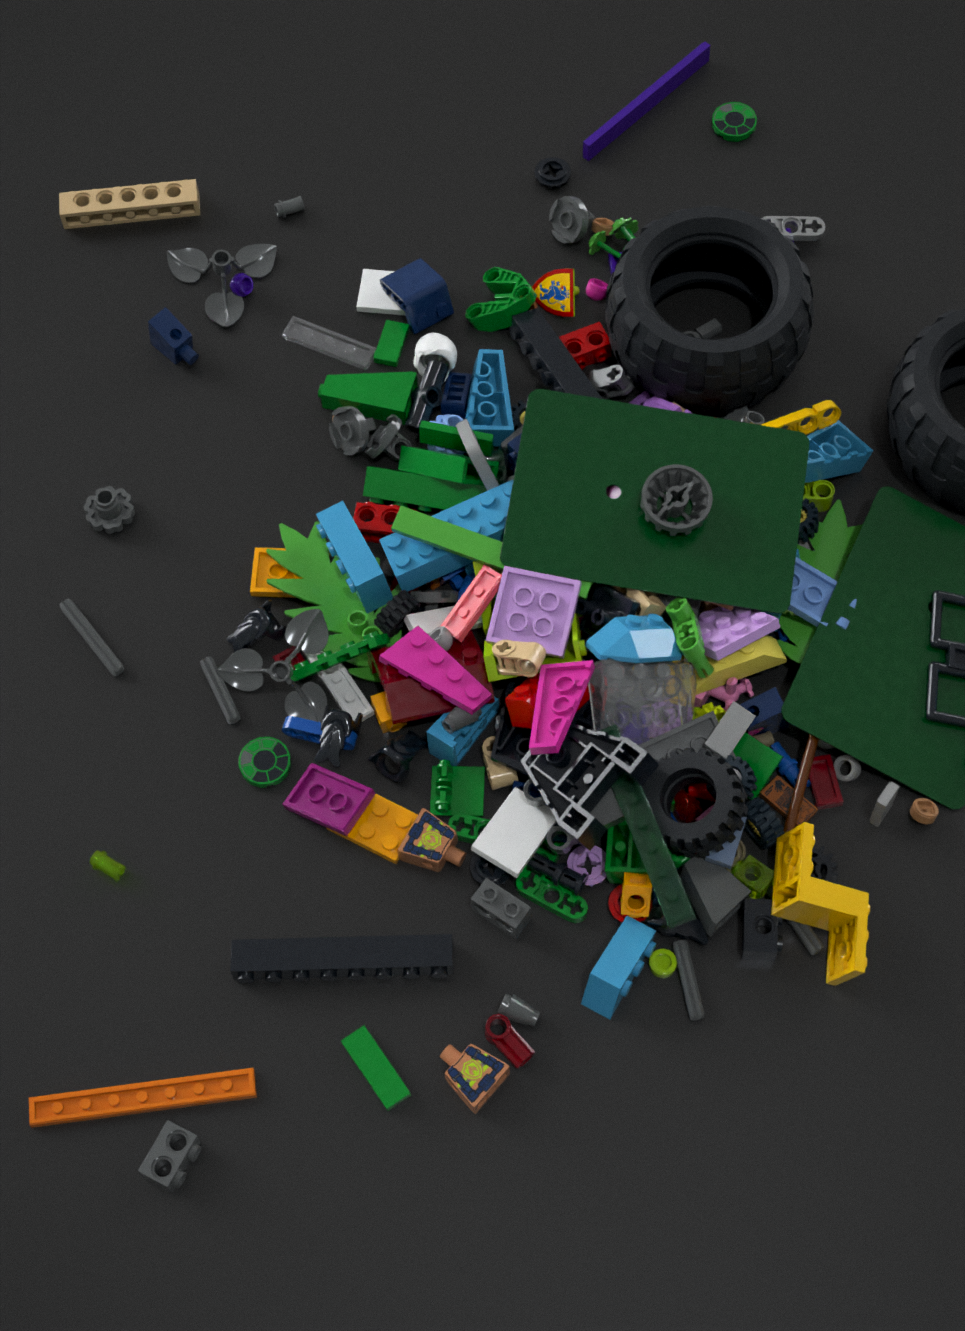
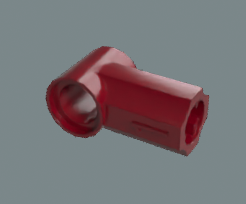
M494 1014L489 1017L485 1027V1038L487 1041L495 1045L517 1070L523 1067L532 1058L535 1051L511 1026L506 1016ZM498 1024L504 1027L505 1032L502 1035H495L491 1032L490 1028Z

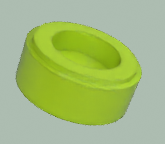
M658 949L650 956L649 969L656 977H670L676 970V956L670 950Z

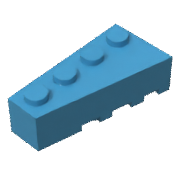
M341 501L317 513L316 516L320 523L316 525L322 539L327 537L329 542L325 544L331 556H337L338 560L335 562L341 574L347 575L346 583L352 594L356 592L366 613L368 614L386 605L389 600H392L393 596L384 573L345 503Z

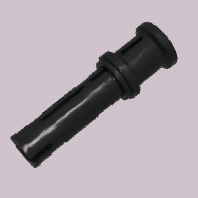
M536 852L526 865L551 878V882L554 885L558 886L560 884L572 890L575 896L580 895L589 876L586 873L580 874L568 868L566 863L557 864Z

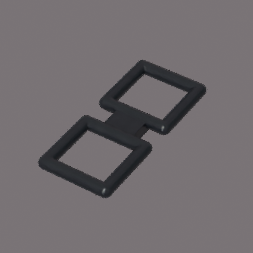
M936 590L932 595L930 645L933 648L946 650L945 663L935 661L929 663L926 718L930 721L965 727L964 716L937 711L939 673L965 678V643L941 639L943 602L965 606V596Z

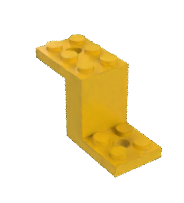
M803 822L777 838L771 915L829 931L826 984L837 986L865 973L867 967L866 943L869 938L867 930L868 915L870 913L869 893L811 877L814 866L812 862V849L815 844V836L813 835L814 825Z

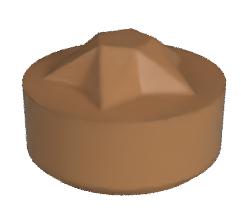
M596 218L593 220L591 229L595 233L604 230L607 236L612 231L614 222L607 218Z
M926 798L916 799L910 808V814L913 819L922 824L933 823L939 813L937 805Z

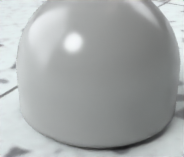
M439 626L429 634L445 651L451 648L453 637L445 626Z
M850 755L839 756L833 764L837 779L841 781H853L861 773L860 762ZM845 762H850L852 766L851 772L846 776L842 775L840 772L841 765Z

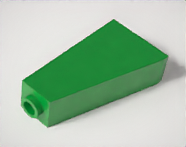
M417 372L327 375L324 384L321 383L319 386L318 398H321L322 408L336 410L344 406H353L364 417H373L383 421H387V417L395 414L402 420V425H405L412 406V391L418 387Z
M401 447L398 470L463 484L484 485L469 456L419 447ZM487 460L497 479L499 462Z

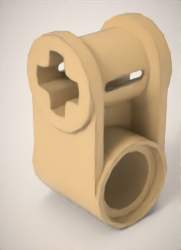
M501 640L492 646L493 655L497 657L498 673L502 675L534 677L546 657L545 648L536 642Z
M491 736L482 745L483 761L492 790H497L513 785L514 781H518L516 770L491 760L495 736Z

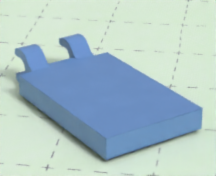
M796 557L791 601L787 610L818 627L819 623L827 626L828 623L821 622L820 620L837 581ZM854 599L849 606L855 609L857 599ZM840 617L836 624L846 630L849 620Z

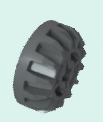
M667 465L655 470L645 481L640 507L645 512V520L648 523L652 522L655 524V530L659 532L662 529L670 531V536H676L677 532H683L685 535H688L694 528L699 529L708 517L713 501L712 490L708 481L697 470L685 465ZM660 497L664 502L661 510L658 512L657 500ZM689 499L692 504L690 516L685 513ZM682 516L685 519L681 522L667 521L670 517L677 518Z

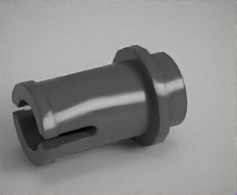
M301 196L283 202L278 200V203L274 204L277 216L286 218L288 214L305 209Z

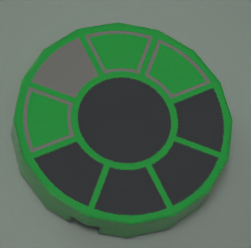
M741 102L724 103L717 107L713 113L712 128L714 133L723 136L724 140L734 142L746 140L756 130L757 116L754 110Z
M258 737L242 748L239 755V769L243 778L249 784L259 788H267V786H275L281 783L288 776L291 769V756L286 745L280 740L272 737Z

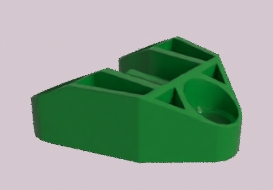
M493 267L485 272L483 281L488 289L496 294L494 297L496 301L474 303L466 310L465 317L473 328L479 331L493 332L512 326V316L527 311L536 300L537 294L520 273Z

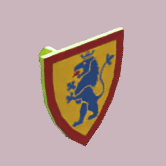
M574 269L552 270L534 283L532 288L537 294L535 301L544 310L554 315L575 317V296L579 294L580 290L579 287L575 286Z

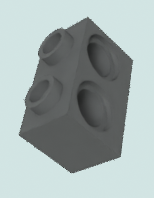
M488 878L483 881L470 899L472 911L514 939H517L531 920V907Z
M167 1120L140 1166L139 1174L144 1179L173 1193L176 1187L179 1188L183 1184L187 1175L185 1170L190 1161L194 1162L200 1154L201 1141L199 1137ZM177 1140H186V1146L182 1150H173V1145ZM171 1165V1172L167 1176H158L159 1169L162 1166Z

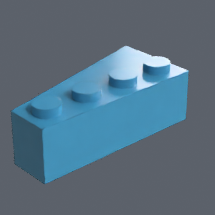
M479 349L473 366L465 419L468 420L472 430L493 434V446L500 447L501 443L514 432L503 350Z
M839 420L830 426L817 430L807 436L810 444L805 483L860 472L873 453V450Z

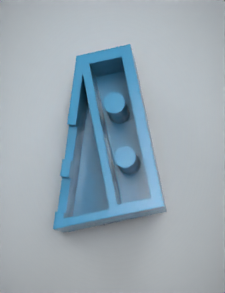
M494 696L495 702L481 707L482 714L479 716L478 721L452 734L448 733L442 726V721L450 712L444 713L426 731L429 753L439 760H449L450 765L457 766L498 713L499 699Z
M626 916L592 969L581 1005L610 1020L623 996L626 997L633 984L634 976L638 977L645 964L643 962L645 956L650 958L657 944L653 942L656 930Z

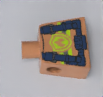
M424 808L420 811L398 848L399 860L435 872H440L447 861L460 867L466 857V852L455 847L458 842L457 832Z
M450 1044L440 1055V1058L450 1066L445 1072L446 1081L474 1114L481 1109L510 1075V1066L473 1044L468 1045L462 1053Z

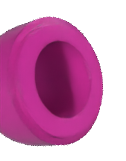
M589 279L586 286L587 296L595 301L605 299L608 284L599 279Z

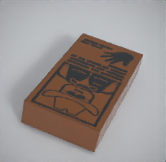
M777 775L760 792L759 796L786 819L794 788ZM804 797L796 826L803 822H808L818 811Z

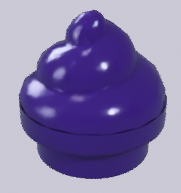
M238 273L231 279L229 286L233 294L245 297L253 290V280L245 273Z

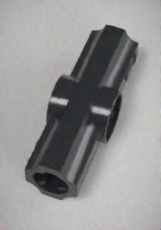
M434 359L429 360L420 386L412 391L411 400L413 404L405 423L406 429L419 434L421 421L429 422L434 408L438 407L442 402L443 394L441 389L449 370L448 365Z

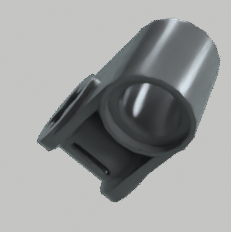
M618 364L592 370L588 375L589 381L602 399L627 395L634 388V381L625 374L623 367Z

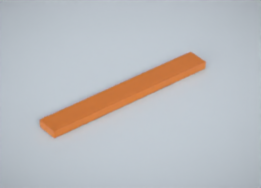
M253 1067L29 1097V1123L31 1128L257 1098L255 1069Z

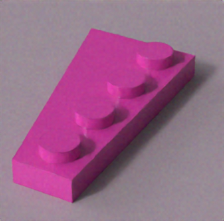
M416 626L379 656V661L383 664H390L407 678L410 676L421 682V686L426 689H433L442 694L445 700L471 715L491 700L492 694L419 626Z
M593 660L541 665L529 744L531 755L559 752L594 672L595 665Z

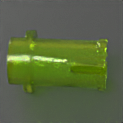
M97 850L89 862L94 870L99 869L116 881L120 879V876L123 875L126 869L125 865L107 856L106 851L101 852Z

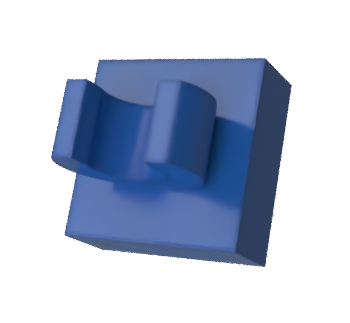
M465 566L439 577L440 585L442 586L449 582L452 590L458 591L463 582L460 575L465 571Z

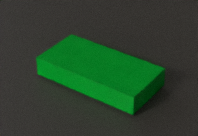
M386 320L373 357L374 363L397 367L409 332V324Z

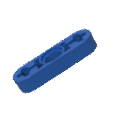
M287 716L282 727V732L290 737L321 744L319 740L323 731H321L320 722ZM352 731L350 737H346L343 750L354 749L358 737L355 732Z

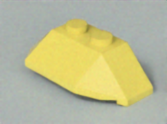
M765 635L719 661L706 656L714 671L708 676L706 671L703 670L705 678H700L692 663L685 660L680 677L690 697L725 685L731 677H736L739 680L786 663L787 659L777 640L769 635Z

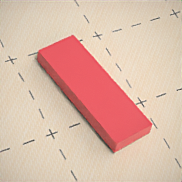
M483 565L441 624L459 642L462 643L498 592L502 577L500 573Z

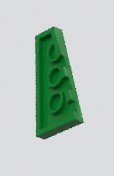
M378 631L363 636L364 640L355 644V641H351L341 645V650L332 654V651L329 650L317 655V661L309 663L308 660L295 664V670L291 679L294 682L302 680L391 642L388 634L379 635Z

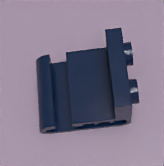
M421 258L380 279L381 287L386 295L391 294L392 300L405 312L410 331L414 335L454 314L445 280Z

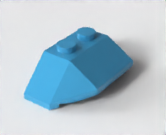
M657 614L615 617L589 638L585 644L599 660L611 658L621 662L647 663L681 660L683 655L677 646L674 631Z

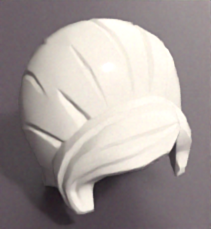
M428 333L418 340L415 347L413 364L418 369L419 374L423 376L428 361L434 359L448 365L449 370L445 378L446 381L449 372L454 369L457 362L456 347L448 337L440 333Z

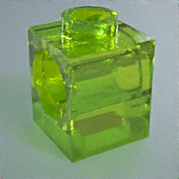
M750 854L744 862L739 860L731 872L734 874V877L751 890L749 897L753 899H762L767 889L774 882V871ZM748 873L755 874L758 880L750 881L745 875Z

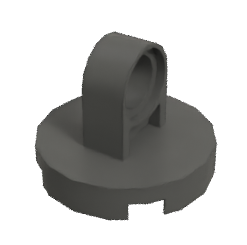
M564 196L561 199H557L550 209L549 222H553L554 230H551L552 234L562 243L578 242L584 237L587 229L591 228L595 216L587 211L585 204L579 198Z
M353 406L337 408L331 415H334L333 422L329 423L330 437L334 446L345 451L343 453L345 455H354L362 452L368 444L369 432L377 429L374 418L365 419L363 414Z
M391 414L386 418L389 423L386 426L380 425L368 441L367 447L369 449L364 450V453L373 459L383 451L390 458L399 461L400 456L395 453V445L402 443L404 446L412 447L411 443L398 433L402 420L395 414Z
M455 590L410 591V595L418 602H425V611L445 608V603L458 602L459 591Z

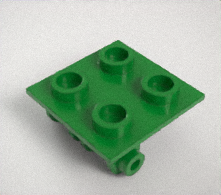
M440 760V764L432 766L430 813L434 816H453L463 813L475 817H483L485 767L452 766L449 760Z

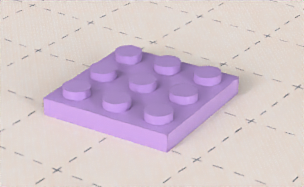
M504 566L486 642L493 645L501 640L536 642L545 648L547 656L564 659L581 590V581Z
M718 606L711 611L702 612L697 617L705 644V656L717 661L780 628L778 618L759 610L736 606L733 607L732 611Z

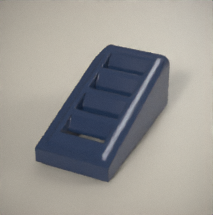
M449 372L441 402L442 415H458L465 419L472 374Z

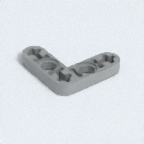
M765 216L761 218L774 224L779 228V232L784 237L792 241H817L825 231V223L819 217ZM793 224L797 228V232H787L785 225ZM811 225H814L815 229H817L816 233L810 228Z
M465 419L455 424L465 449L487 491L499 486L468 420Z

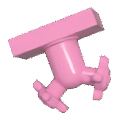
M731 677L725 685L692 696L691 707H700L702 709V705L712 696L724 702L725 707L723 709L727 711L732 702H736L742 693H747L749 697L754 696L752 684L746 678L739 679L740 683L737 684L738 679Z

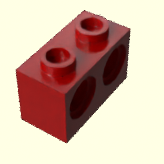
M600 321L559 337L581 369L596 362H603L611 357L612 347L609 337Z
M356 502L353 520L366 542L380 543L379 539L395 533L391 530L392 525L388 523L394 522L400 506L378 505L373 502ZM366 519H371L369 522H364Z

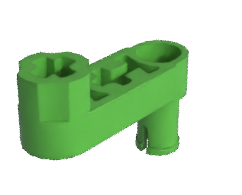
M676 598L666 607V612L672 620L677 646L686 660L692 663L697 675L700 678H705L703 670L709 676L714 671V668L705 656V644L699 620L686 598Z

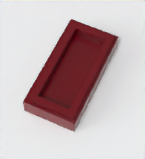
M831 755L814 757L808 780L811 782L810 788L815 807L821 810L842 806L844 802Z

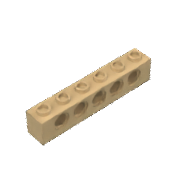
M196 179L59 193V213L64 229L199 216V191Z

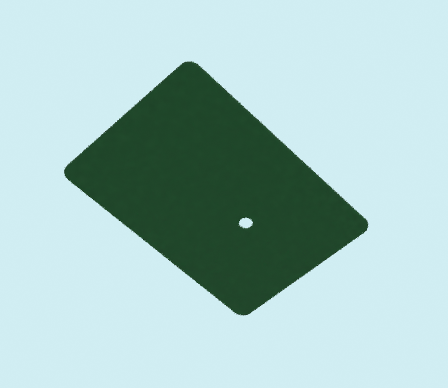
M536 389L529 394L500 560L504 566L574 580L772 613H783L789 608L791 601L809 453V439L804 433L799 431ZM679 464L691 467L701 473L711 487L713 501L709 515L699 529L694 528L688 535H685L683 532H677L676 536H670V531L662 529L659 532L655 530V524L652 522L648 523L645 520L644 510H641V494L645 481L655 470L663 466ZM611 485L618 486L621 490V495L615 499L608 497L606 494L607 487ZM660 497L657 500L658 512L661 510L664 502ZM690 499L688 500V504L685 510V513L688 516H690L692 512V504ZM682 516L677 518L670 517L667 519V521L670 522H681L685 520Z
M885 486L880 488L875 496L820 622L828 623V625L818 624L782 705L781 713L788 723L936 802L950 809L957 810L965 805V727L930 721L926 718L929 663L933 661L945 663L946 650L933 648L930 645L931 612L928 609V605L932 602V595L936 590L965 596V526L904 493ZM854 599H857L855 609L849 606ZM943 602L941 639L965 643V606ZM840 617L849 620L846 630L836 624ZM939 673L937 711L965 717V678Z

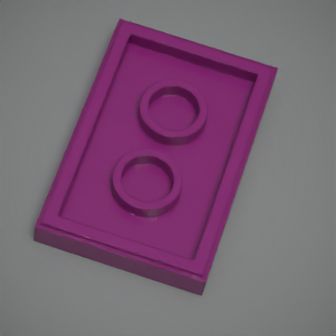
M311 763L282 805L285 809L344 836H348L376 793L372 788Z

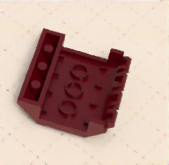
M472 630L469 631L462 643L453 638V644L446 652L492 694L491 700L486 704L495 702L492 685L488 681L483 654ZM391 646L367 652L368 664L372 674L378 673L385 690L386 709L393 725L448 713L455 708L456 705L445 700L442 694L433 689H426L416 679L410 676L407 678L399 673L397 668L380 662L379 656Z

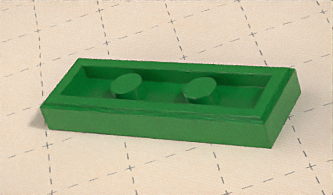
M421 421L419 427L420 443L467 452L457 427ZM473 430L483 454L491 457L494 435Z
M364 1025L341 1040L342 1045L387 1111L411 1096L410 1091Z

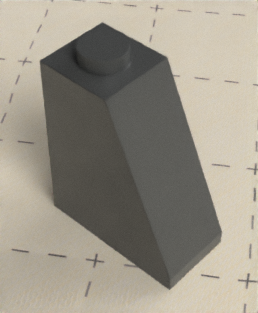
M696 853L694 858H691L682 865L683 869L679 878L705 932L711 937L742 908L744 899L749 897L751 890L724 867L705 861V857H701L699 853Z

